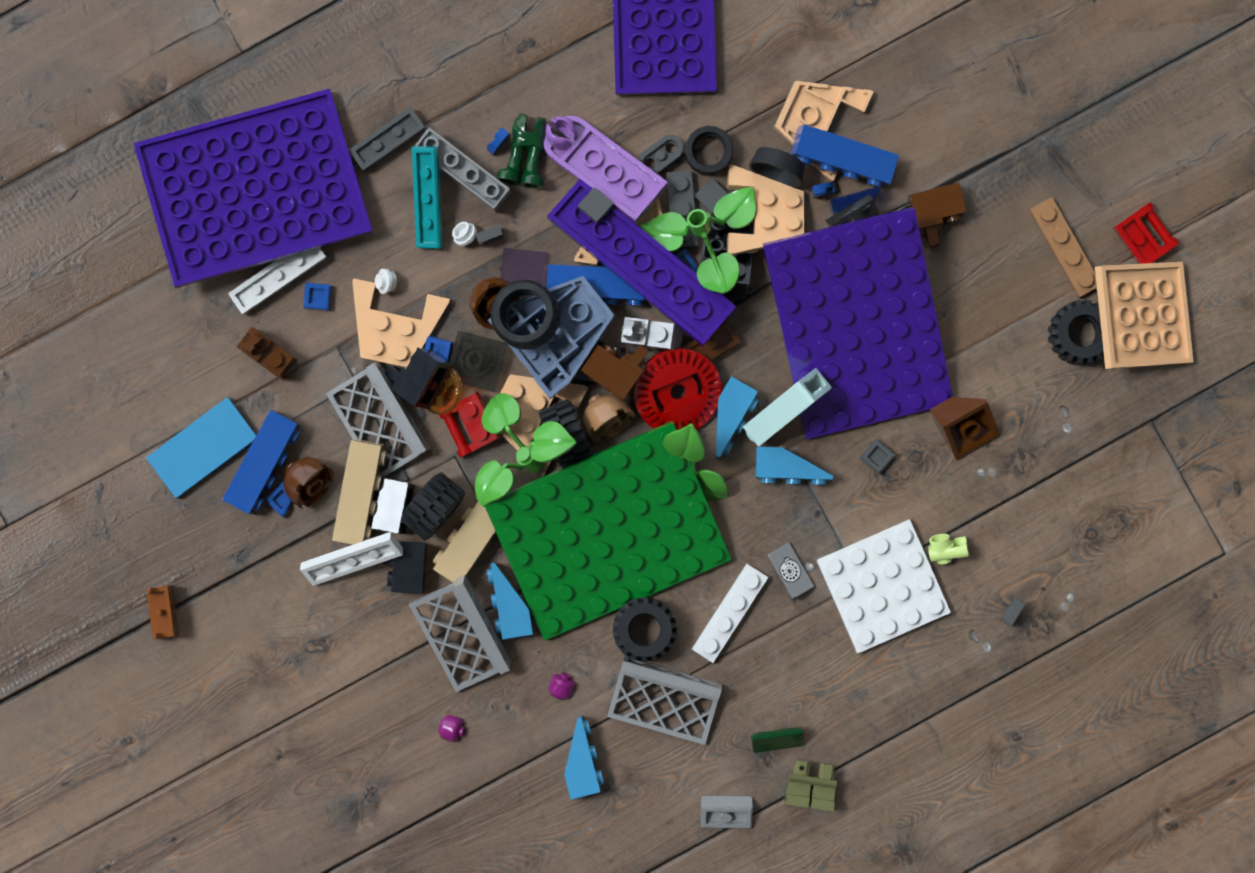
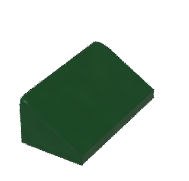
M792 727L752 733L753 752L758 753L803 746V729Z

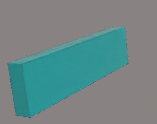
M413 146L412 168L416 248L440 249L443 247L439 146Z

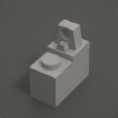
M625 317L624 325L622 326L621 342L636 348L641 345L646 349L674 350L675 348H681L683 330L674 323Z

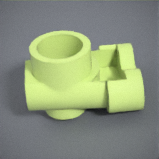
M948 534L932 536L929 539L930 546H928L931 562L937 561L938 564H947L952 561V558L969 557L966 536L954 538L955 540L951 541Z

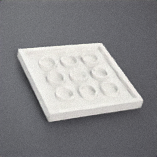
M910 519L816 560L857 654L951 613Z

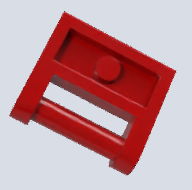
M1151 202L1113 228L1138 264L1152 263L1180 243L1166 229L1153 209L1155 207ZM1145 215L1165 243L1163 246L1160 247L1141 221V217Z
M479 392L437 412L440 419H444L458 448L456 452L459 458L501 438L500 434L487 432L482 425V415L486 406ZM456 412L459 413L473 442L467 445L454 419L453 414Z

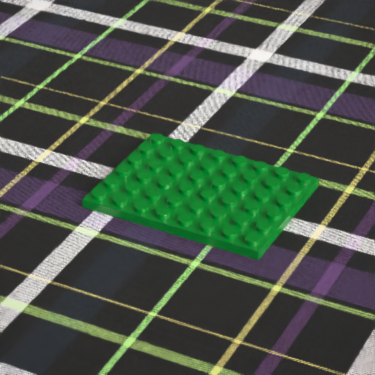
M673 421L515 488L500 500L485 505V509L544 641L615 611L631 600L647 597L731 560L690 461L670 454L663 445L665 436L676 431Z

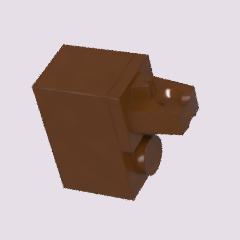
M959 182L910 194L907 198L909 207L915 209L920 236L925 235L928 248L940 245L937 232L942 231L941 225L943 220H946V223L961 220V216L967 212Z
M253 327L249 329L237 345L238 349L280 379L284 378L297 360Z
M598 345L581 369V372L623 401L644 372L643 369L646 365L641 361L649 350L640 345L633 355L627 352L619 360L616 357L618 353L611 347L605 345L602 348Z

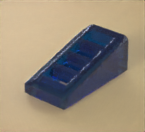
M874 187L831 199L828 205L833 222L840 220L876 198L880 194V188Z

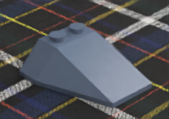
M584 276L548 289L556 298L560 308L559 327L551 340L541 347L530 350L517 349L509 345L549 399L553 398L572 382L615 317ZM530 295L510 303L505 314L506 326L512 333L519 336L530 335L536 332L542 326L546 317L545 304L535 295Z

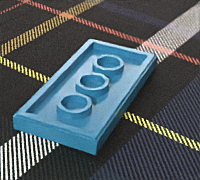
M227 397L147 456L146 459L177 499L253 443L256 433L230 398Z

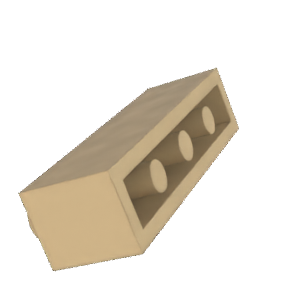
M359 439L351 440L332 541L354 545L371 538L372 526H369L370 516H374L377 501L373 500L375 491H379L382 476H378L380 466H384L387 451H383L384 444Z
M477 502L473 509L469 507L461 518L464 521L463 525L459 530L455 528L447 539L450 543L445 552L440 550L433 560V563L436 564L433 570L453 583L457 578L468 575L496 533L485 507L481 506L479 502Z

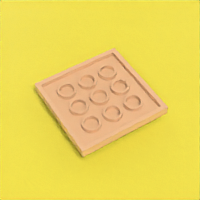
M1183 262L1095 267L1105 369L1194 362Z

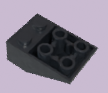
M710 221L711 230L707 237L717 257L727 252L728 233L753 234V221L741 229H732L727 223L721 226ZM704 241L700 264L707 259H712ZM748 252L738 254L735 257L739 264V278L731 291L722 294L727 299L746 301L753 259V253L748 254Z

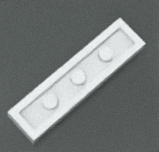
M321 248L276 260L228 294L242 315H245L327 257Z
M389 532L302 562L300 571L314 586L402 556L403 547L393 534Z
M746 564L697 639L692 650L714 663L768 577Z

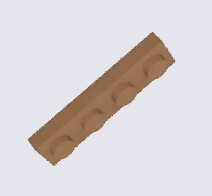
M1051 197L1029 209L1031 216L1077 297L1079 298L1096 289V274L1054 199Z

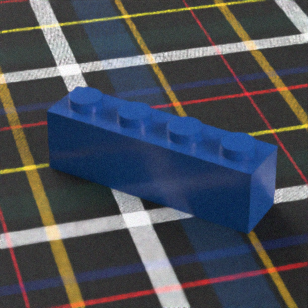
M805 124L798 127L790 153L800 159L804 165L810 166L811 163L820 165V170L828 173H834L836 170L844 173V178L858 181V178L868 181L867 185L875 188H882V185L891 184L899 157L898 154Z
M548 264L547 289L584 276L606 305H617V301H628V306H643V302H648L606 267Z
M270 410L222 500L248 514L253 515L254 511L259 512L265 501L262 496L266 488L269 490L272 488L277 478L274 474L278 466L283 467L289 456L286 453L289 445H294L301 434V431L298 430L300 425Z

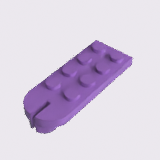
M558 116L551 119L553 128L566 138L559 137L553 132L550 125H546L544 148L548 157L577 180L581 179L592 189L595 187L614 203L615 208L633 222L637 223L668 187L666 180L582 118L577 116Z

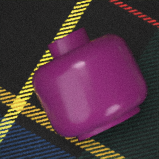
M562 672L561 675L554 674L549 683L548 691L557 699H569L572 696L576 683L573 679H570L571 675L566 672Z
M452 715L445 716L439 724L438 732L440 737L451 742H457L460 736L464 737L466 727H463V719Z

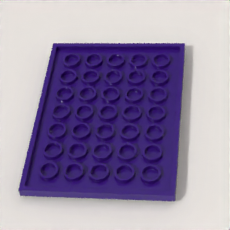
M330 88L133 143L175 289L373 233Z
M913 207L762 243L793 385L817 368L832 387L800 413L806 439L929 410L953 397L916 212Z

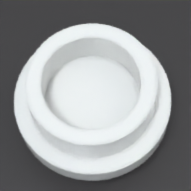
M461 222L457 224L452 232L454 242L459 246H466L472 243L477 229L471 223Z
M381 269L375 277L376 288L381 294H388L395 290L397 284L395 273L388 269Z

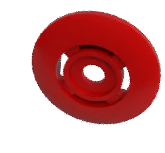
M675 348L674 350H665L656 354L645 364L644 372L634 386V401L640 416L650 427L654 429L673 421L676 430H680L689 424H693L697 430L713 417L718 408V398L722 393V384L717 369L706 356L691 349ZM695 373L701 382V394L698 393L697 383L691 376ZM676 384H681L685 387V394L681 398H673L670 393L671 388ZM656 389L658 399L664 406L663 410L658 408L654 400L653 391Z

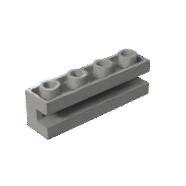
M430 127L416 143L415 146H439L440 171L495 213L511 194L510 189Z

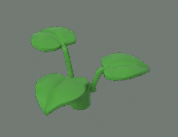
M753 187L738 189L722 197L714 207L713 212L716 218L712 217L710 213L706 214L701 209H695L688 214L686 222L680 214L668 212L641 224V229L669 252L676 251L682 247L684 242L683 236H688L690 229L695 236L702 237L712 259H707L699 265L697 270L698 281L709 291L721 294L728 293L738 281L739 264L736 258L727 252L716 257L707 237L711 230L710 221L721 226L727 223L732 229H741L748 226L756 215Z
M505 393L497 394L489 401L482 415V425L491 434H499L504 429L520 447L516 453L518 464L505 463L501 466L497 461H490L479 470L475 480V493L478 502L483 507L500 500L512 489L514 474L508 468H515L519 471L525 468L531 473H536L541 470L545 462L560 457L577 444L575 439L571 437L562 425L550 421L539 426L533 435L534 442L530 443V447L525 446L509 427L519 422L521 418L520 405L513 397Z
M689 424L665 436L663 440L665 449L670 454L679 456L680 459L685 458L691 462L705 499L720 500L729 496L727 483L718 473L710 470L696 471V462L703 459L705 448L693 424Z

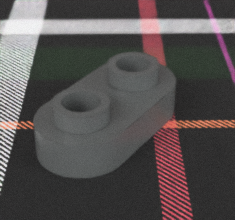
M666 135L642 152L638 160L644 165L647 160H653L655 166L649 169L658 174L682 155L683 143L675 135ZM667 145H673L675 151L668 153L665 148Z

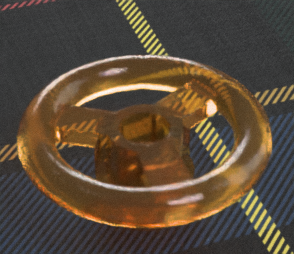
M453 367L449 372L451 377L445 380L437 394L436 406L432 404L430 409H427L433 414H446L453 410L460 401L463 390L462 380L457 370Z

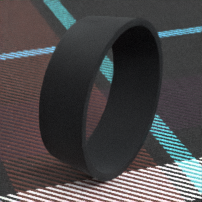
M760 147L753 156L749 168L753 173L790 187H799L802 183L805 165L800 159L785 151L770 147Z

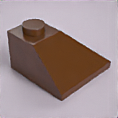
M951 397L930 409L938 430L956 460L1000 436L986 399Z

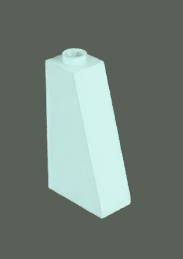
M817 368L800 379L743 426L748 438L755 442L758 447L832 388Z

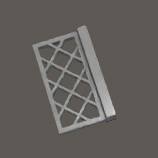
M376 362L329 391L326 395L352 439L363 440L364 433L377 436L376 443L379 444L381 438L394 440L391 455H386V457L390 458L388 469L378 473V476L384 478L418 456L430 451L431 447L401 396L391 390L393 383L385 375L386 371L381 362ZM365 376L372 383L370 394L357 391L359 380ZM354 384L353 389L347 388L350 385ZM342 390L351 392L349 406L340 405L335 395ZM356 394L369 397L365 411L353 408ZM373 398L382 400L385 405L383 415L370 412ZM352 411L364 414L361 428L352 426L350 422ZM369 416L381 419L378 433L365 430ZM386 420L395 422L397 426L395 437L382 434ZM398 442L407 444L412 454L406 458L395 456ZM394 459L399 460L398 463L393 465Z
M466 575L457 578L454 583L409 604L456 692L499 672L503 674L510 671L512 661ZM453 591L457 599L455 607L440 603L442 596ZM425 603L436 606L432 618L422 615L418 606ZM438 608L453 612L450 623L435 619ZM456 613L467 617L469 621L467 629L452 624ZM433 624L448 628L444 639L433 636L431 632ZM450 629L465 634L461 645L447 641ZM467 635L479 639L481 644L478 651L464 646ZM444 646L459 650L456 661L445 658L442 653ZM462 651L476 655L473 667L459 662ZM479 657L490 660L493 668L487 671L476 668ZM456 667L470 671L469 679L459 683L454 675Z
M624 656L607 717L705 745L722 691V684L648 662L635 661ZM624 675L635 678L639 687L627 693L622 685ZM653 683L660 685L664 694L651 700L645 688ZM621 689L624 695L618 697ZM642 690L648 702L635 708L629 696ZM682 691L685 693L688 701L676 707L670 694ZM666 697L673 709L660 715L654 703ZM702 697L713 700L710 709L700 714L694 703ZM626 698L632 711L624 715L614 712L616 703ZM691 704L697 716L684 722L678 710ZM651 706L657 717L649 722L642 720L638 712ZM675 712L681 725L674 729L668 728L663 718ZM708 715L707 721L705 723L703 717ZM700 720L704 727L702 737L691 734L687 726Z

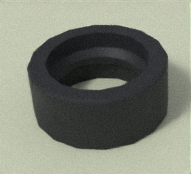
M716 126L697 128L690 134L686 142L685 156L687 163L694 171L701 175L712 176L721 173L728 167L732 159L733 145L731 138L724 130ZM713 136L723 144L724 155L717 164L704 165L696 159L694 146L702 137Z

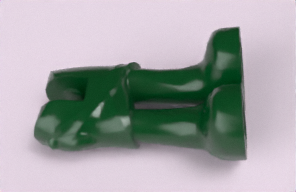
M520 113L514 119L512 127L513 141L508 165L506 168L498 171L496 179L502 183L518 186L523 151L529 149L521 186L531 189H542L544 179L538 174L540 152H543L546 118L537 117L534 133L525 132L528 115Z

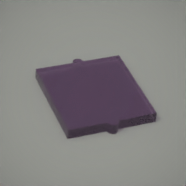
M503 248L502 266L499 267L501 271L500 278H504L509 283L518 280H530L544 286L545 276H547L548 252Z

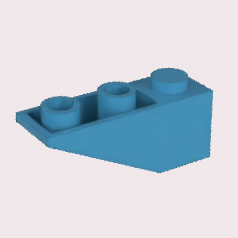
M732 376L718 398L715 457L718 459L721 454L727 456L734 444L730 441L734 432L739 434L746 423L742 419L747 410L752 413L759 401L755 397L758 391Z
M756 447L755 478H761V483H776V479H786V484H801L802 479L811 480V485H827V480H833V475L783 447Z
M491 563V569H487L489 584H494L495 594H491L493 609H498L499 619L495 620L497 635L502 634V639L533 635L530 608L498 565Z
M578 716L564 774L571 800L601 792L600 786L604 785L601 770L596 771L594 761L598 760L595 746H589L587 736L592 735L588 720L583 721L582 716Z

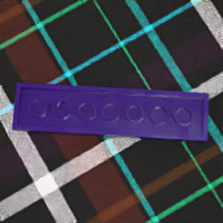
M579 179L547 215V219L696 342L704 346L735 311L736 306L721 293L705 289L699 283L697 274L614 206L598 224L592 221L578 209L579 203L592 190L589 185Z

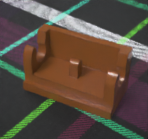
M172 585L146 588L153 639L179 636Z

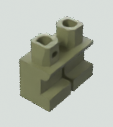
M797 759L793 772L789 773L784 803L786 805L805 808L809 806L811 809L834 812V798L837 781L834 779V765L820 763L818 776L809 775L811 762Z

